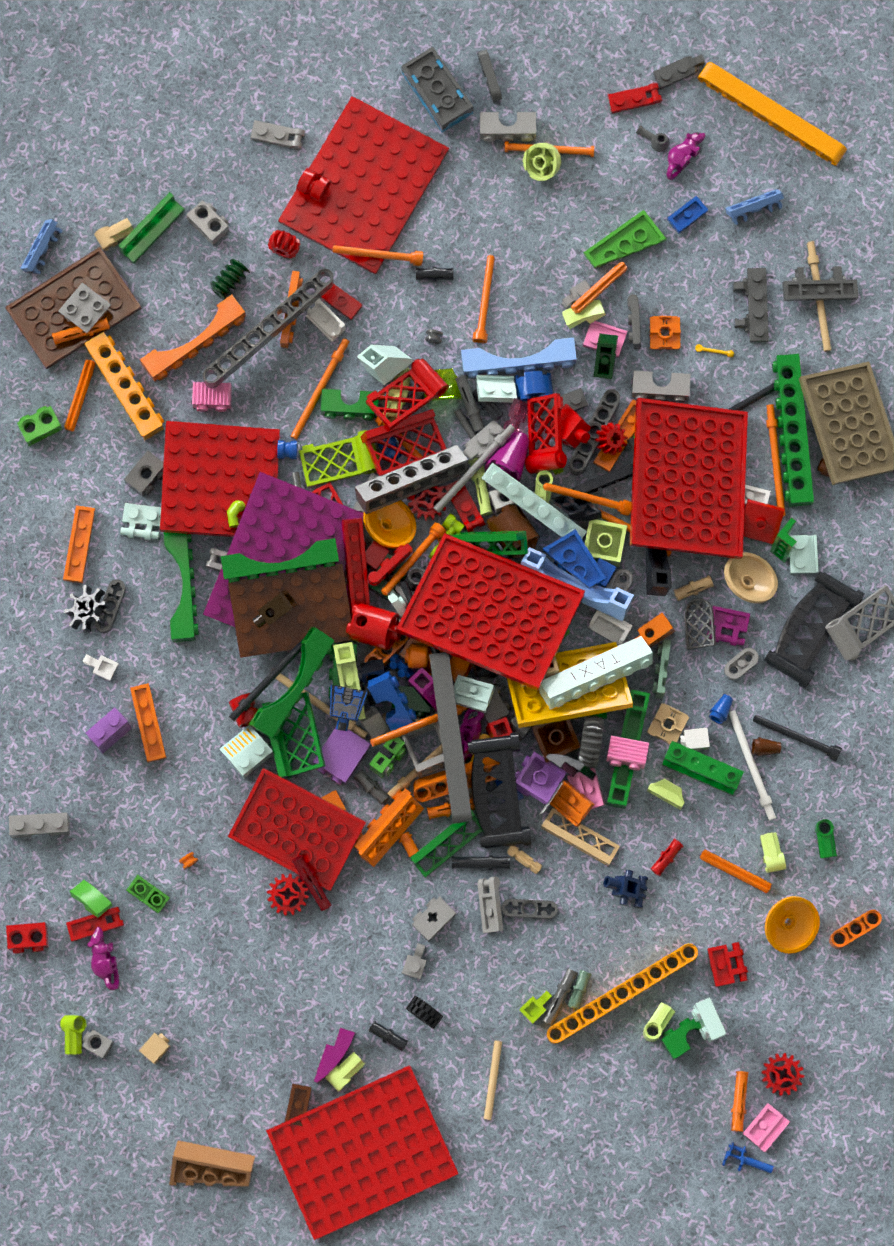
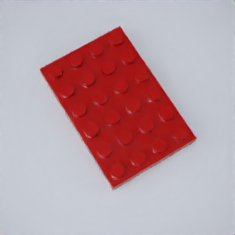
M263 768L228 837L297 874L299 872L292 863V860L303 855L309 868L313 869V875L319 885L331 891L366 821Z

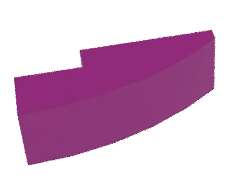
M340 1028L335 1045L326 1044L314 1079L315 1083L321 1082L339 1065L353 1042L355 1032Z

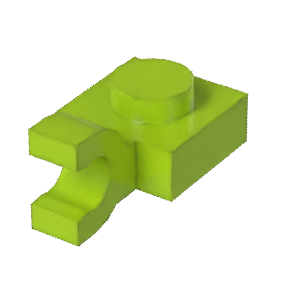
M546 991L538 1000L532 996L519 1010L533 1024L546 1011L543 1005L552 995Z

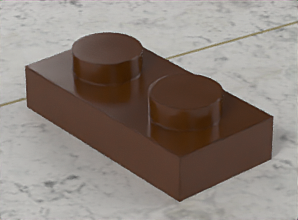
M292 1083L284 1122L307 1112L312 1087ZM300 1121L291 1123L294 1125L303 1126Z

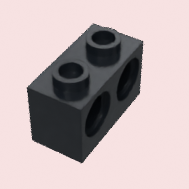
M383 659L360 664L361 671L358 672V678L360 683H364L362 690L368 691L366 699L368 698L369 706L375 705L376 702L368 689V681L386 673Z

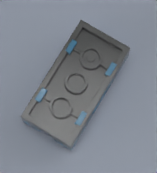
M434 47L429 48L401 66L402 75L442 133L473 114L472 103Z

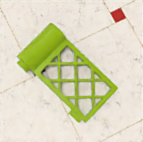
M368 430L359 431L355 437L314 447V444L302 446L303 450H299L307 487L362 474L376 473L377 471L366 444H363L360 438ZM352 443L353 450L349 456L341 452L345 444ZM372 443L374 451L377 452L375 443ZM329 448L336 451L331 460L322 456L324 451ZM314 453L317 455V458L311 465L305 461L304 454ZM338 454L347 458L342 467L333 462ZM320 458L329 462L324 471L315 467ZM351 460L356 463L358 471L349 472L345 470V467ZM331 465L340 469L338 474L333 477L326 474ZM313 469L321 473L318 480L310 482L309 474Z

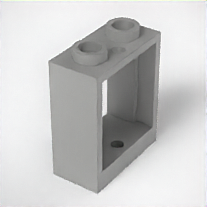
M438 722L402 735L419 778L444 768V756L440 754L422 763H418L409 740L435 729L441 742Z

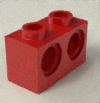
M46 922L6 925L7 949L13 950V954L25 953L24 949H32V952L44 951V948L49 947ZM35 933L42 934V940L38 943L32 940ZM17 934H21L23 937L20 944L13 943V938Z

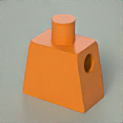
M660 613L637 630L640 635L636 638L642 636L649 648H651L676 631L666 616ZM654 631L653 637L648 638V632Z

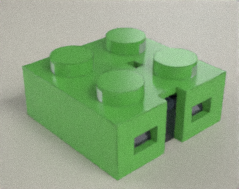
M398 737L387 741L370 762V770L382 779L385 775L388 777L394 770L396 760L400 762L406 754L405 742Z

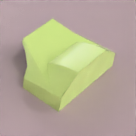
M666 779L651 783L647 789V792L681 810L685 803L682 797V788Z

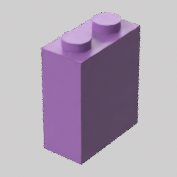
M114 707L91 727L86 734L103 754L132 728L128 721Z
M335 727L322 747L326 767L315 770L323 775L328 773L332 776L331 780L338 785H341V783L346 785L371 748V744L350 730L342 731L337 730ZM318 756L313 761L314 765L319 763Z

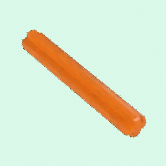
M619 262L572 304L571 309L575 314L580 313L626 272L628 267L625 263Z
M85 360L64 428L68 431L73 432L75 430L96 365L92 360Z
M703 850L700 855L701 860L765 893H768L772 886L770 882L708 850Z

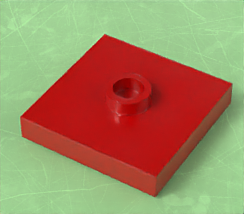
M748 499L744 511L743 537L773 544L778 535L785 509Z

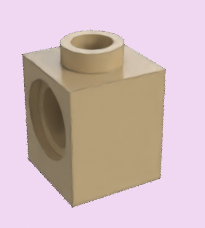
M154 1033L139 1051L153 1064H156L170 1048L167 1044L170 1040L162 1033L159 1036Z

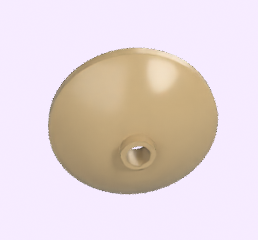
M743 552L741 559L730 558L725 564L724 577L726 583L739 598L750 603H764L770 600L776 593L778 588L776 573L771 565L760 556Z

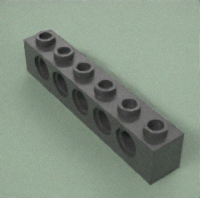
M455 445L355 486L356 500L364 512L369 514L465 474L468 471V459L458 445Z

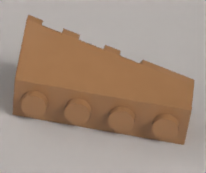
M177 1141L172 1159L169 1185H176L178 1182L194 1186V1183H205V1186H213L215 1183H222L223 1186H249L255 1156Z

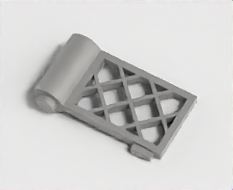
M887 585L878 589L840 618L826 625L827 632L844 660L853 661L860 656L861 649L891 627L894 628V619H888L889 609H894V596ZM883 592L887 595L886 605L878 603L879 596ZM867 604H873L871 616L863 614L864 607ZM877 606L885 607L883 618L875 617ZM853 614L858 615L856 627L851 626L847 620ZM863 616L871 618L868 629L860 628ZM875 619L883 620L882 627L878 631L873 630ZM860 630L868 631L866 640L861 643L858 638Z

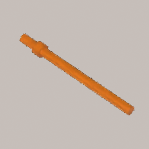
M343 338L337 350H334L331 356L332 360L290 436L291 438L298 439L322 394V389H325L337 364L341 363L344 357L343 353L349 344L347 339Z
M769 404L766 405L768 417L766 425L770 435L777 507L785 509L776 429L778 421L775 419L774 405Z
M456 705L457 715H461L463 711L469 709ZM438 713L370 739V743L374 747L438 722Z

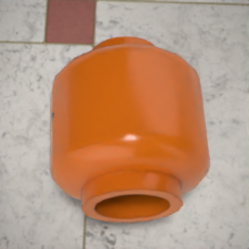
M412 643L409 645V648H405V663L408 664L409 668L420 669L422 667L425 669L428 666V663H430L429 654H432L429 651L428 645Z

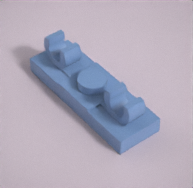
M775 189L726 207L725 210L727 215L732 218L733 223L738 225L737 218L739 216H742L745 222L748 220L746 212L756 213L765 206H767L770 212H773L772 205L774 203H777L778 208L781 209L782 203L779 200L784 199L781 191Z
M53 219L45 220L20 268L21 270L33 272L34 274L41 273V271L37 270L36 265L45 266L46 263L43 260H38L39 257L46 253L49 247V240L53 242L58 241L53 235L54 231L62 233V229L56 227L58 222Z

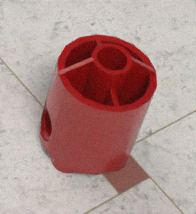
M364 603L353 606V617L351 623L349 622L346 627V633L350 634L351 640L389 650L395 641L400 640L402 634L396 631L400 622L399 613Z

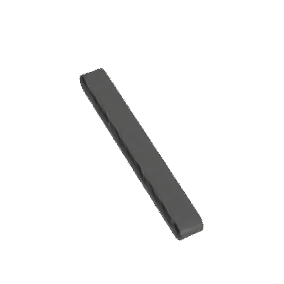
M326 268L319 270L203 371L205 385L208 388L218 387L329 291L334 284L332 271ZM323 276H327L330 278V280L326 283L322 282L320 279ZM310 288L316 290L313 295L307 294L306 291ZM294 301L302 302L299 307H294L292 303ZM286 313L288 317L286 319H279L278 315ZM271 325L274 328L272 331L267 332L264 330V327ZM253 337L259 339V342L256 344H251L249 341ZM238 350L245 351L243 356L235 355ZM224 362L231 364L227 369L221 367ZM214 374L217 377L214 381H208V375Z
M446 652L429 654L453 824L472 821L450 658Z

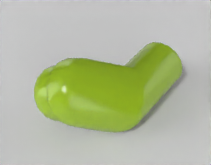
M234 501L227 510L230 528H236L239 525L237 515L245 510L246 507L243 501Z

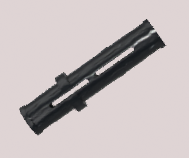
M452 856V862H460L452 863V869H510V863H502L510 862V856Z

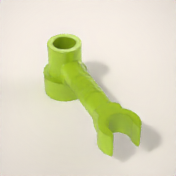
M451 513L442 524L447 529L445 534L450 536L454 533H460L465 525L456 520L457 517ZM440 541L428 556L430 559H432Z

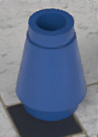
M723 694L709 711V718L718 724L726 721L733 698Z

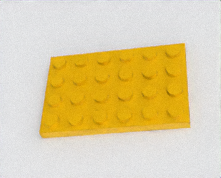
M613 642L557 652L555 657L559 672L617 647V643ZM626 676L551 710L539 691L530 687L521 688L520 683L506 678L518 728L633 708Z

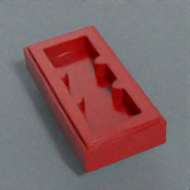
M335 284L321 297L323 301L351 321L363 307V304Z

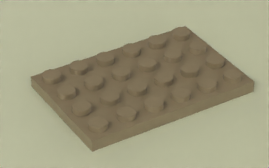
M870 362L801 376L799 382L832 485L893 472L894 436Z

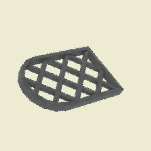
M696 598L687 604L684 614L687 650L716 646L712 605L705 599ZM703 601L708 605L705 610L701 607ZM692 604H695L696 608L692 612L689 608ZM698 608L703 611L700 617L695 614ZM705 614L709 616L706 623L702 620ZM692 616L697 618L694 625L690 622ZM699 621L704 624L701 630L696 627ZM706 627L711 630L707 636L702 633ZM694 629L698 632L695 638L690 635ZM700 635L705 638L702 643L697 641ZM707 640L711 643L704 645ZM695 642L699 645V646H693V647H692V645H693Z

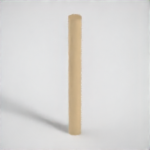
M494 1041L484 1119L492 1120L502 1041Z

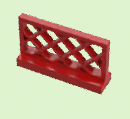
M433 409L407 417L391 430L386 425L366 431L361 435V441L363 444H366L378 476L385 475L438 453L429 449L432 441L439 444L441 451L447 449L434 417L436 415ZM431 424L433 429L432 436L422 432L424 426ZM408 431L418 434L415 442L405 438ZM420 435L430 440L427 448L417 443ZM394 436L401 440L398 448L388 443L390 437ZM403 441L413 445L410 454L400 449ZM378 442L384 445L381 454L374 451L372 443ZM386 447L396 451L393 459L383 455ZM415 447L425 451L422 458L412 455ZM398 453L408 457L406 463L401 464L395 461ZM381 458L391 463L389 469L382 471L379 464Z

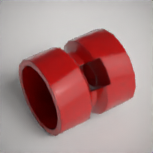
M306 168L298 181L296 189L304 194L310 193V197L320 202L326 195L331 180L322 175L318 177L317 172Z
M250 693L240 695L229 701L232 712L239 706L238 703L243 698L246 699ZM255 701L252 702L247 712L244 711L236 719L239 728L248 726L258 711L257 708H254Z

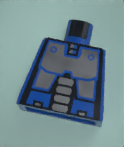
M331 685L330 717L338 718L337 730L348 731L349 720L358 721L368 691Z

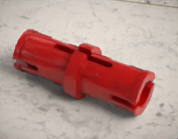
M673 839L668 848L660 853V857L650 868L651 871L660 877L666 867L674 862L675 856L684 847L683 844Z

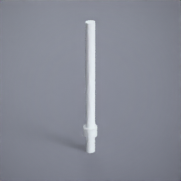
M733 710L729 712V717L761 798L759 799L760 804L764 807L769 821L776 819L771 805V797L767 795L736 711Z

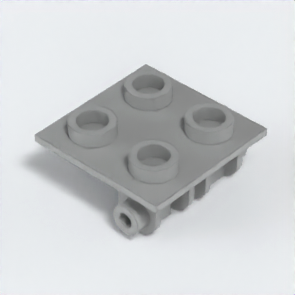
M82 283L58 312L68 322H73L84 332L88 333L111 304Z

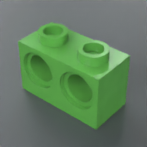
M51 406L41 407L37 410V413L31 416L25 415L17 422L28 446L63 430ZM51 417V423L44 424V418ZM28 426H35V430L33 432H26V428Z

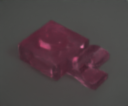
M514 398L508 414L511 419L505 422L504 430L511 424L516 429L514 432L519 431L520 423L525 422L528 414L527 403Z

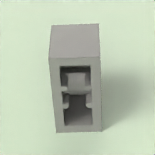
M440 896L437 899H431L426 905L428 908L423 913L421 911L418 912L412 919L414 921L412 926L428 942L456 915V912ZM436 913V914H437V916H436V920H437V921H436V922H434V921L429 922V921H428V920H429V916H428V915H429V914L434 915V914Z

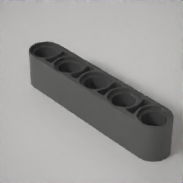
M609 389L604 393L589 422L590 430L597 429L599 431L601 430L600 426L610 423L620 402L618 391ZM613 396L616 398V402L609 403L606 398ZM606 413L608 418L602 420L598 417V414ZM590 434V439L587 443L580 442L576 447L569 462V470L573 475L577 476L585 472L599 445V442L595 441L596 438H599V435L592 436ZM587 445L591 448V451L583 452L581 447ZM574 462H580L582 463L583 467L580 469H575L572 464Z

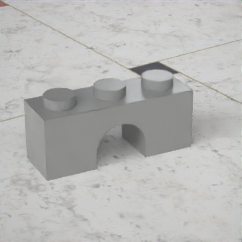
M480 112V139H484L485 142H493L495 139H502L504 142H512L514 139L530 142L532 139H536V112H517V121L512 126H504L500 123L499 112Z
M633 372L632 397H636V400L637 398H655V400L661 401L672 399L676 403H684L685 400L689 399L691 374L671 373L670 383L665 387H659L653 382V372Z
M67 812L9 816V835L12 838L31 837L32 835L39 834L51 836L70 835V816Z

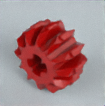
M274 231L268 240V248L273 253L278 254V256L290 259L299 252L300 240L295 235L285 231Z
M611 422L600 426L601 430L596 432L599 438H596L595 441L600 443L597 446L598 449L603 448L602 453L615 455L616 452H622V447L627 446L624 440L628 437L623 435L626 430L620 429V424L614 425Z

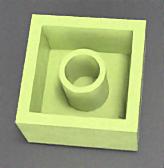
M602 520L589 521L585 545L596 563L601 558L619 567L627 525Z

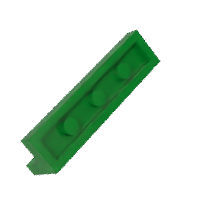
M169 192L118 245L120 252L132 263H135L185 211L175 201L173 194Z
M793 518L778 533L770 550L771 553L784 563L789 559L797 543L790 536L796 523Z
M526 531L461 532L451 535L465 542H471L482 548L480 546L482 542H487L490 545L487 551L497 555L528 554ZM521 540V550H517L512 545L514 541ZM498 541H503L507 546L500 550L496 544Z
M472 810V820L479 827L476 832H465L466 824L469 822L451 824L410 858L425 878L482 832L479 821ZM454 834L463 835L460 845H450L451 837ZM439 846L448 847L447 855L444 858L435 857L436 849ZM425 858L433 859L432 867L425 872L419 863Z

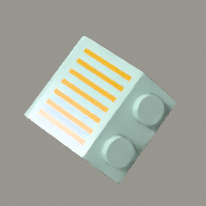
M250 725L220 748V751L243 778H246L274 755L271 748Z

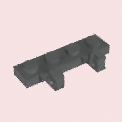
M834 266L831 269L833 277L828 280L806 279V275L803 272L805 267H797L792 281H784L782 283L784 301L857 300L859 298L857 279L846 280V276H842L841 266Z
M747 268V278H743V281L734 282L733 292L741 290L745 292V296H748V314L742 320L735 318V328H745V332H749V342H768L766 268Z

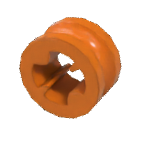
M191 852L181 858L179 863L184 865L183 869L185 870L195 864L198 858H194V853Z

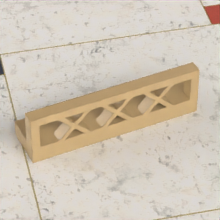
M552 808L541 829L609 867L620 846L582 824L578 826L580 835H572L567 832L566 827L573 824L560 812ZM553 814L561 817L563 825L556 826L549 822ZM593 835L597 844L590 845L586 843L583 836ZM608 844L614 847V850L609 856L601 851L600 846Z

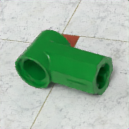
M828 819L820 820L815 825L820 859L837 856L833 833L834 826ZM820 824L828 825L829 831L827 834L820 832Z

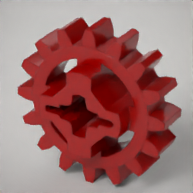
M436 485L430 488L436 492H432L429 489L424 490L420 497L416 499L417 494L407 497V500L412 501L408 503L409 508L413 507L411 513L417 512V518L419 519L421 516H424L425 521H427L428 517L434 520L436 514L441 517V512L435 511L434 505L446 495L447 492H443L444 486L438 487ZM426 496L431 499L430 503L424 501ZM419 507H423V508H425L427 511H423V510L419 509Z
M289 873L288 878L281 874L282 879L279 880L275 877L276 883L269 884L272 890L267 891V894L271 895L267 900L268 902H273L270 906L272 909L277 907V914L284 911V916H287L288 912H291L292 916H294L295 910L301 912L300 906L307 905L304 899H309V896L305 895L309 890L308 888H303L305 885L304 881L298 882L299 876L293 879L291 873ZM285 883L282 889H277L279 885ZM293 883L300 888L301 892L293 889ZM287 890H290L291 894H294L293 896H290L289 899H286L285 896L282 895L283 893H286ZM275 897L281 898L283 907L277 903ZM299 900L295 906L290 907L293 901Z
M777 1053L775 1054V1060L769 1057L768 1061L770 1063L763 1064L766 1070L761 1071V1074L766 1077L762 1079V1082L767 1081L766 1089L773 1088L772 1094L779 1091V1096H782L785 1091L788 1096L790 1095V1089L796 1092V1085H802L799 1079L804 1078V1075L800 1074L803 1067L798 1068L797 1065L800 1061L794 1062L793 1055L787 1058L786 1053H783L782 1057ZM780 1061H784V1062H785V1063L783 1064V1066H780V1067L774 1066V1064H775L776 1062H780ZM791 1066H793L795 1070V1076L791 1073ZM785 1070L788 1078L780 1079V1074L777 1071ZM770 1073L774 1075V1084L770 1079ZM784 1082L792 1084L786 1088L780 1087Z

